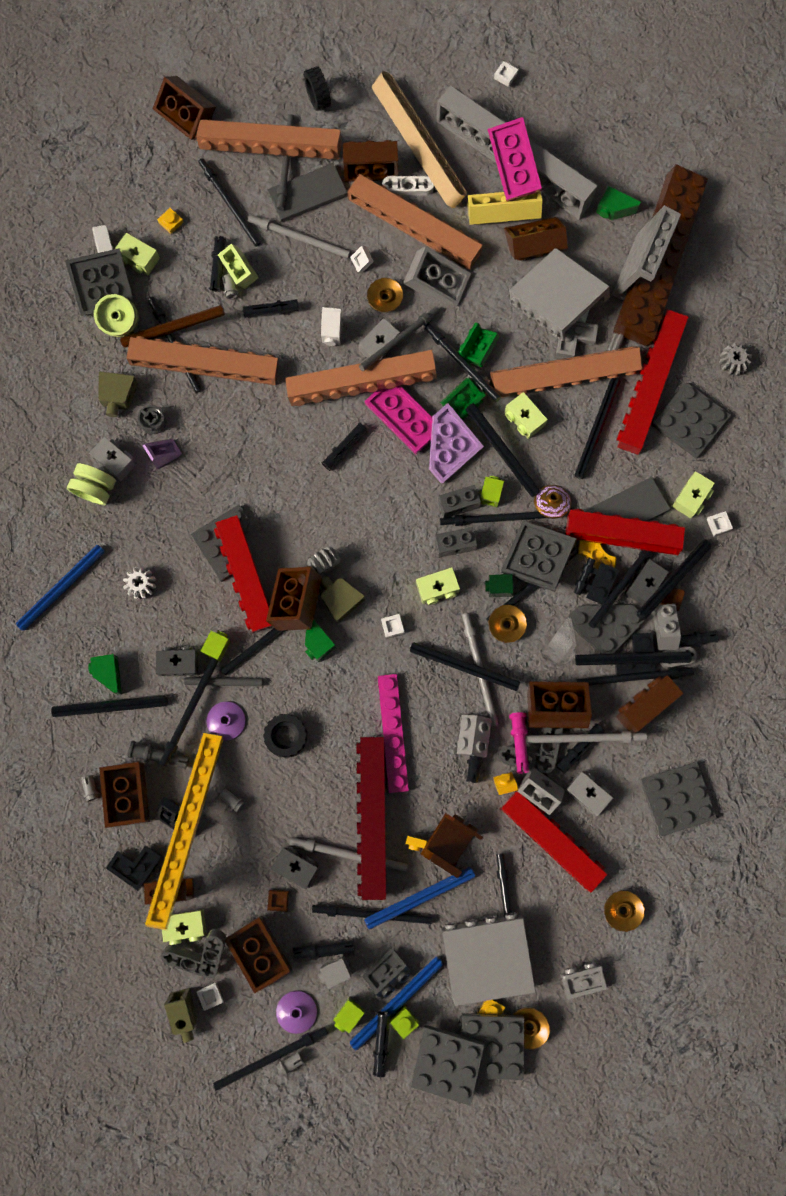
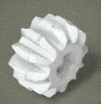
M135 567L133 568V574L129 571L127 572L129 578L123 579L127 583L123 588L128 590L127 594L129 596L134 595V598L137 600L140 595L143 599H146V593L149 595L153 594L150 588H156V585L153 584L156 578L151 576L152 572L150 570L146 571L144 567H141L138 571ZM142 580L143 584H139V586H137V582L140 583Z

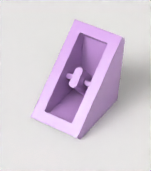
M173 439L145 443L143 445L157 469L182 454Z

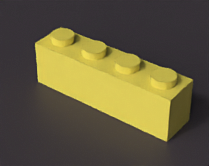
M541 191L509 202L506 201L504 192L468 195L469 224L542 218Z

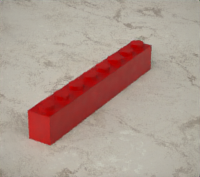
M668 309L665 315H662L659 331L652 341L654 345L652 348L649 347L645 357L648 358L647 364H643L640 374L643 376L641 381L637 380L634 391H637L636 395L631 397L628 407L631 408L629 414L626 413L623 418L622 424H625L624 429L619 430L616 440L619 441L617 448L637 455L642 450L688 316Z

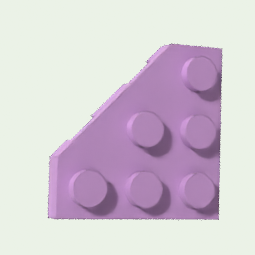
M448 403L432 417L429 470L440 483H444L484 447Z

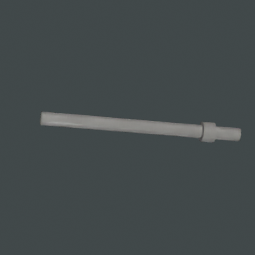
M253 215L248 217V222L259 225L261 229L275 231L345 258L350 256V251L277 225L269 219H261Z
M463 614L465 637L469 640L474 663L477 666L483 667L475 637L477 635L476 629L472 625L470 614ZM478 677L488 717L492 719L491 727L498 726L488 682Z
M631 731L611 734L527 735V743L609 741L631 743V741H647V733H631Z
M291 837L290 845L305 848V851L313 852L314 850L361 861V855H357V852L315 843V840L311 839L306 841ZM386 859L387 868L406 872L408 864Z

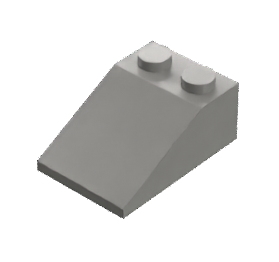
M425 246L416 252L404 284L419 293L458 306L471 273Z

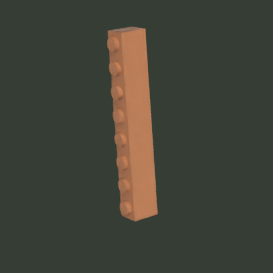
M200 120L196 134L199 149L339 159L342 146L340 129Z
M359 174L348 190V198L351 202L468 270H471L481 255L482 244L477 239H471L461 230H456L447 222L438 220L430 212L419 209L416 204L407 202L399 194L390 192L385 186L376 184L367 176L364 177Z
M141 336L136 338L130 337L127 352L128 363L133 366L276 385L279 367L278 358L269 354L261 356L254 352L240 353L234 349L225 351L217 347L204 348L197 344L190 346L184 345L181 342L168 343L161 339L147 340Z
M632 346L491 371L492 388L501 398L509 397V393L514 392L517 395L523 392L526 394L530 389L543 391L546 390L547 386L560 388L564 387V383L571 382V385L581 384L582 380L589 379V382L599 381L600 377L607 376L608 379L616 378L620 373L633 375L636 374L637 370H642L640 347Z
M432 350L381 359L365 371L360 370V364L287 377L285 379L288 399L291 406H302L306 403H318L322 400L339 399L348 395L355 396L359 393L375 392L385 388L392 389L396 386L412 385L422 381L429 382L437 379Z

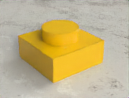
M171 208L157 219L158 223L170 234L184 223L183 219Z
M512 772L493 777L499 795L518 790Z
M407 836L405 844L409 845L408 849L420 852L421 848L425 847L427 841Z
M495 1000L484 1001L477 1014H502L505 1006Z

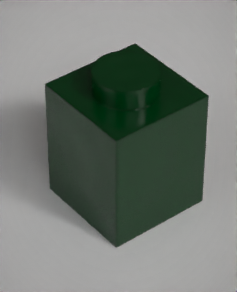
M512 574L489 575L488 580L485 581V592L489 593V597H512Z

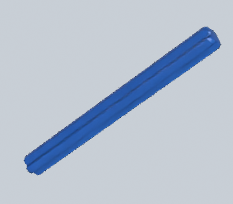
M99 545L90 550L16 622L17 627L22 631L26 630L105 551Z
M471 867L462 870L459 878L452 875L365 918V924L368 929H372L474 879L475 873Z
M435 957L381 1011L390 1012L392 1017L443 966V962L438 957ZM378 1014L350 1041L353 1049L358 1050L377 1031Z

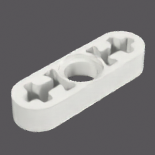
M388 176L382 182V185L390 192L400 196H428L434 191V184L428 176ZM409 182L413 184V187L405 189L403 185ZM389 183H392V188L388 187Z

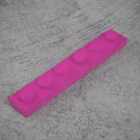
M397 674L378 676L389 793L407 792L409 789Z

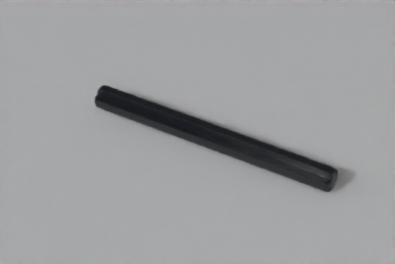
M611 378L574 474L576 478L584 479L621 382L618 378Z
M474 403L467 406V413L531 497L536 496L540 489Z
M707 539L701 541L637 611V616L640 619L645 620L708 552L712 543Z
M415 642L411 644V653L517 691L520 686V682L513 678Z
M690 652L575 655V665L690 663L692 661V654Z
M164 695L53 706L51 714L53 717L164 707L168 705V698Z

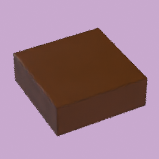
M269 890L267 911L288 912L289 891Z

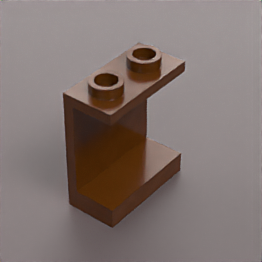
M445 813L420 855L454 877L459 878L462 871L455 867L456 863L473 836L479 840H482L483 837L477 833L479 829L470 823L467 826L464 825L463 818L456 814L452 817Z
M193 878L182 879L175 902L194 899ZM158 881L144 883L145 905L151 904Z

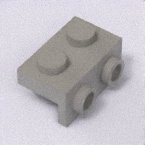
M462 715L457 754L486 758L492 719L477 715Z
M596 962L584 964L585 968L577 969L576 967L565 969V973L560 975L567 999L607 990L602 972L603 966L596 964Z

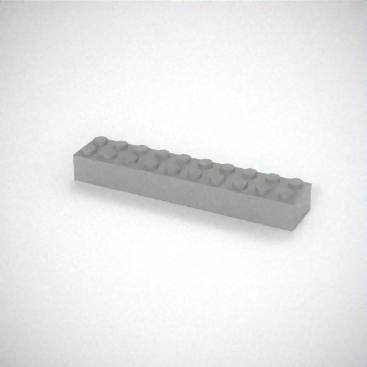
M450 85L437 101L436 122L496 163L487 129L506 122L493 115L490 110L478 105L474 99L465 96L459 89H455ZM529 138L542 187L541 194L579 220L591 206L597 185L591 179L581 175L578 170L569 167L562 159L556 158L547 149L541 148L534 140Z

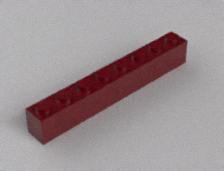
M360 737V742H356V754H360V762H356V774H360V782H357V794H361V802H357V814H361V822H357V834H361V842H357V855H361V863H357V875H361V884H357V896H361V900H386L384 737Z

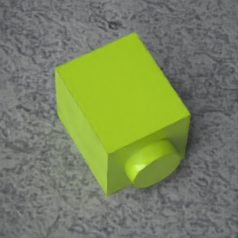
M496 476L485 477L480 497L481 504L498 507L504 481Z
M219 630L216 633L210 631L201 652L221 662L231 641L227 638V634Z
M349 997L333 1019L336 1022L334 1024L335 1027L343 1033L345 1031L350 1033L364 1015L365 1010Z
M406 1005L390 1019V1023L403 1039L419 1026V1021Z

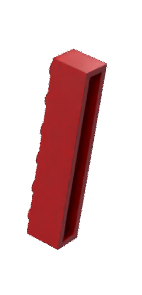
M570 509L565 535L576 538V540L678 556L683 550L685 527H679L677 524H660L658 521H641L639 518H622L620 515H603L601 512H584L582 509Z
M236 515L215 522L217 527L214 528L217 539L221 538L223 546H220L223 557H227L229 564H226L228 573L233 575L235 580L232 583L234 591L239 593L241 600L238 601L241 611H245L247 618L244 619L247 629H251L255 633L272 627L266 621L269 604L239 517Z
M515 791L500 809L582 887L592 893L607 876L604 872L605 867L597 860L593 862L589 858L590 853L582 846L578 848L574 844L575 839L569 833L563 834L559 830L561 826L554 819L551 818L549 820L544 816L545 811L538 806H534L529 802L530 800Z

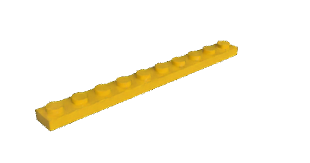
M203 733L145 922L147 927L167 930L222 746V736Z

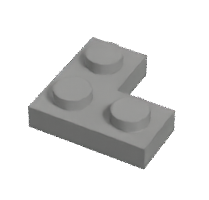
M576 321L565 332L564 341L558 337L555 356L574 357L577 342L594 345L598 325Z

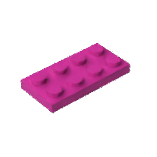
M523 117L487 129L506 201L509 202L542 191Z
M401 386L377 390L364 401L365 405L415 455L431 441L432 417Z

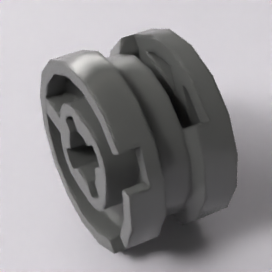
M148 405L139 411L138 422L146 433L155 435L164 430L166 418L159 407Z

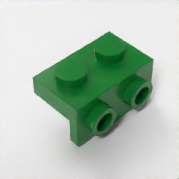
M475 322L469 330L464 343L461 344L459 354L469 364L483 367L499 339L498 333L482 329L480 324Z
M466 378L440 403L442 406L448 403L463 420L469 415L466 411L467 406L472 403L479 406L486 394L480 392L470 378Z

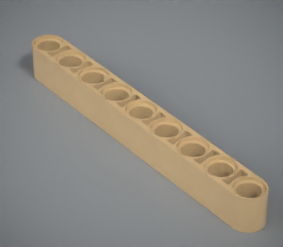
M382 71L372 85L373 91L444 202L449 207L456 208L467 195L466 189L393 76L386 71Z

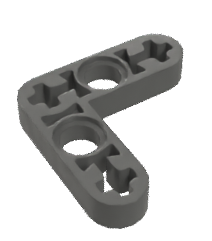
M544 728L543 735H546V733L550 735L552 728ZM563 728L556 729L554 735H562ZM545 743L540 744L539 753L527 751V755L532 758L529 770L535 765L536 757H539V762H544L547 759L551 767L543 770V766L537 764V770L543 774L552 772L556 764L560 743H555L553 751H547L544 747ZM503 747L498 753L500 762L517 767L514 763L515 759L509 758L508 761H505V757L502 756V753H506L507 750L510 751L511 755L516 756L515 748Z
M212 929L205 940L202 954L175 945H167L161 955V959L165 964L205 978H214L220 968L226 935L219 929ZM208 952H214L217 956H212ZM186 959L192 960L195 964L187 962Z

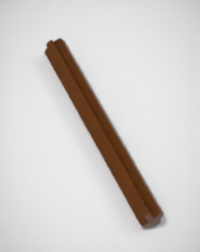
M222 305L123 336L120 338V342L126 348L129 347L130 337L136 338L141 336L151 340L225 315V311Z

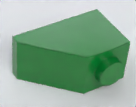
M608 186L598 204L596 213L603 218L615 220L636 214L641 202Z
M313 619L311 630H306L305 647L307 650L305 653L311 660L316 659L319 662L333 651L336 646Z
M109 654L90 657L91 663L88 664L90 675L113 693L122 695L118 656Z

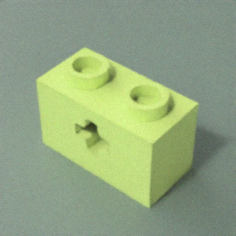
M128 233L123 236L115 248H120L124 264H129L140 274L149 275L160 259L157 250Z
M230 244L218 254L236 285L245 289L259 278L239 247Z
M524 392L507 404L505 408L506 418L510 422H514L519 433L528 439L546 426L548 419Z
M695 471L672 507L689 518H692L695 514L699 515L704 508L702 504L704 499L708 500L714 492L711 488L715 483Z
M453 568L416 579V586L423 604L432 605L439 602L438 599L444 597L451 599L456 597V593H459L460 590ZM436 584L441 587V591L434 589Z
M204 909L172 914L167 930H162L163 942L169 941L170 945L182 943L181 939L189 938L190 942L202 940V936L207 934ZM183 922L185 926L188 925V929L185 930V933L184 930H180V926L183 925Z

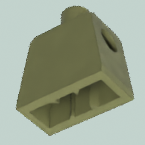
M99 371V401L102 406L107 407V416L117 417L119 409H129L138 385L134 376Z
M325 576L321 581V586L325 590L320 595L321 599L338 624L365 600L363 594L342 578L333 583L328 576Z
M187 988L171 992L164 1006L172 1034H180L182 1043L190 1042L194 1039L192 1030H194L197 1022L191 990Z

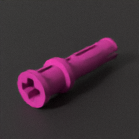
M516 712L509 715V719L512 720L511 735L514 737L517 773L523 774V771L524 773L530 772L526 746L528 729H526L525 718H527V714L524 712Z

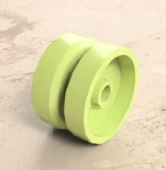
M111 294L101 298L95 305L94 320L98 328L105 334L120 338L134 332L138 326L139 314L137 308L130 300L117 294Z
M78 463L73 472L76 478L70 479L66 489L87 501L106 505L109 494L105 490L113 489L116 483L115 478L97 468Z

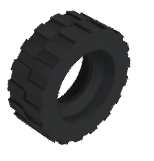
M319 66L305 70L303 74L304 82L314 109L319 111L330 107L329 88Z
M291 714L274 716L264 728V743L267 749L278 757L288 758L299 754L307 742L305 725L300 719ZM288 726L294 730L295 739L290 745L284 746L277 742L276 733L279 728Z

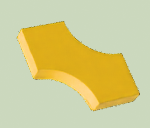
M579 540L578 554L596 560L594 568L598 569L601 562L615 568L616 557L608 555L600 543Z

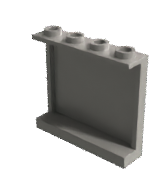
M664 205L637 233L612 292L613 296L624 301L628 287L639 277L650 282L654 279L680 218V213Z
M556 248L509 290L510 302L514 307H519L526 316L535 319L541 327L547 328L554 337H559L563 341L565 340V332L600 299L606 302L610 298V290L607 284Z
M516 912L505 914V917L502 918L489 916L483 921L470 919L466 920L465 924L457 925L456 922L445 924V927H441L454 1006L535 993L524 921L521 914L517 915Z

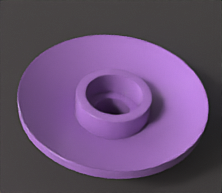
M232 702L216 704L211 708L207 716L209 732L213 735L222 736L224 741L238 737L244 730L246 723L243 710ZM228 717V723L223 724L222 718Z
M289 992L278 1003L276 1010L277 1020L284 1030L294 1034L303 1033L310 1029L316 1020L317 1007L315 1001L305 992ZM298 1010L300 1015L294 1017L292 1011Z

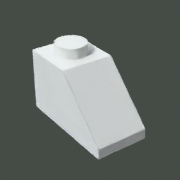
M322 307V343L328 346L340 345L343 326L341 309Z

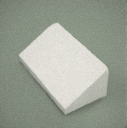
M106 225L93 227L97 252L112 250Z

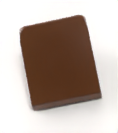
M674 588L660 605L675 604L676 610L679 611L685 590Z

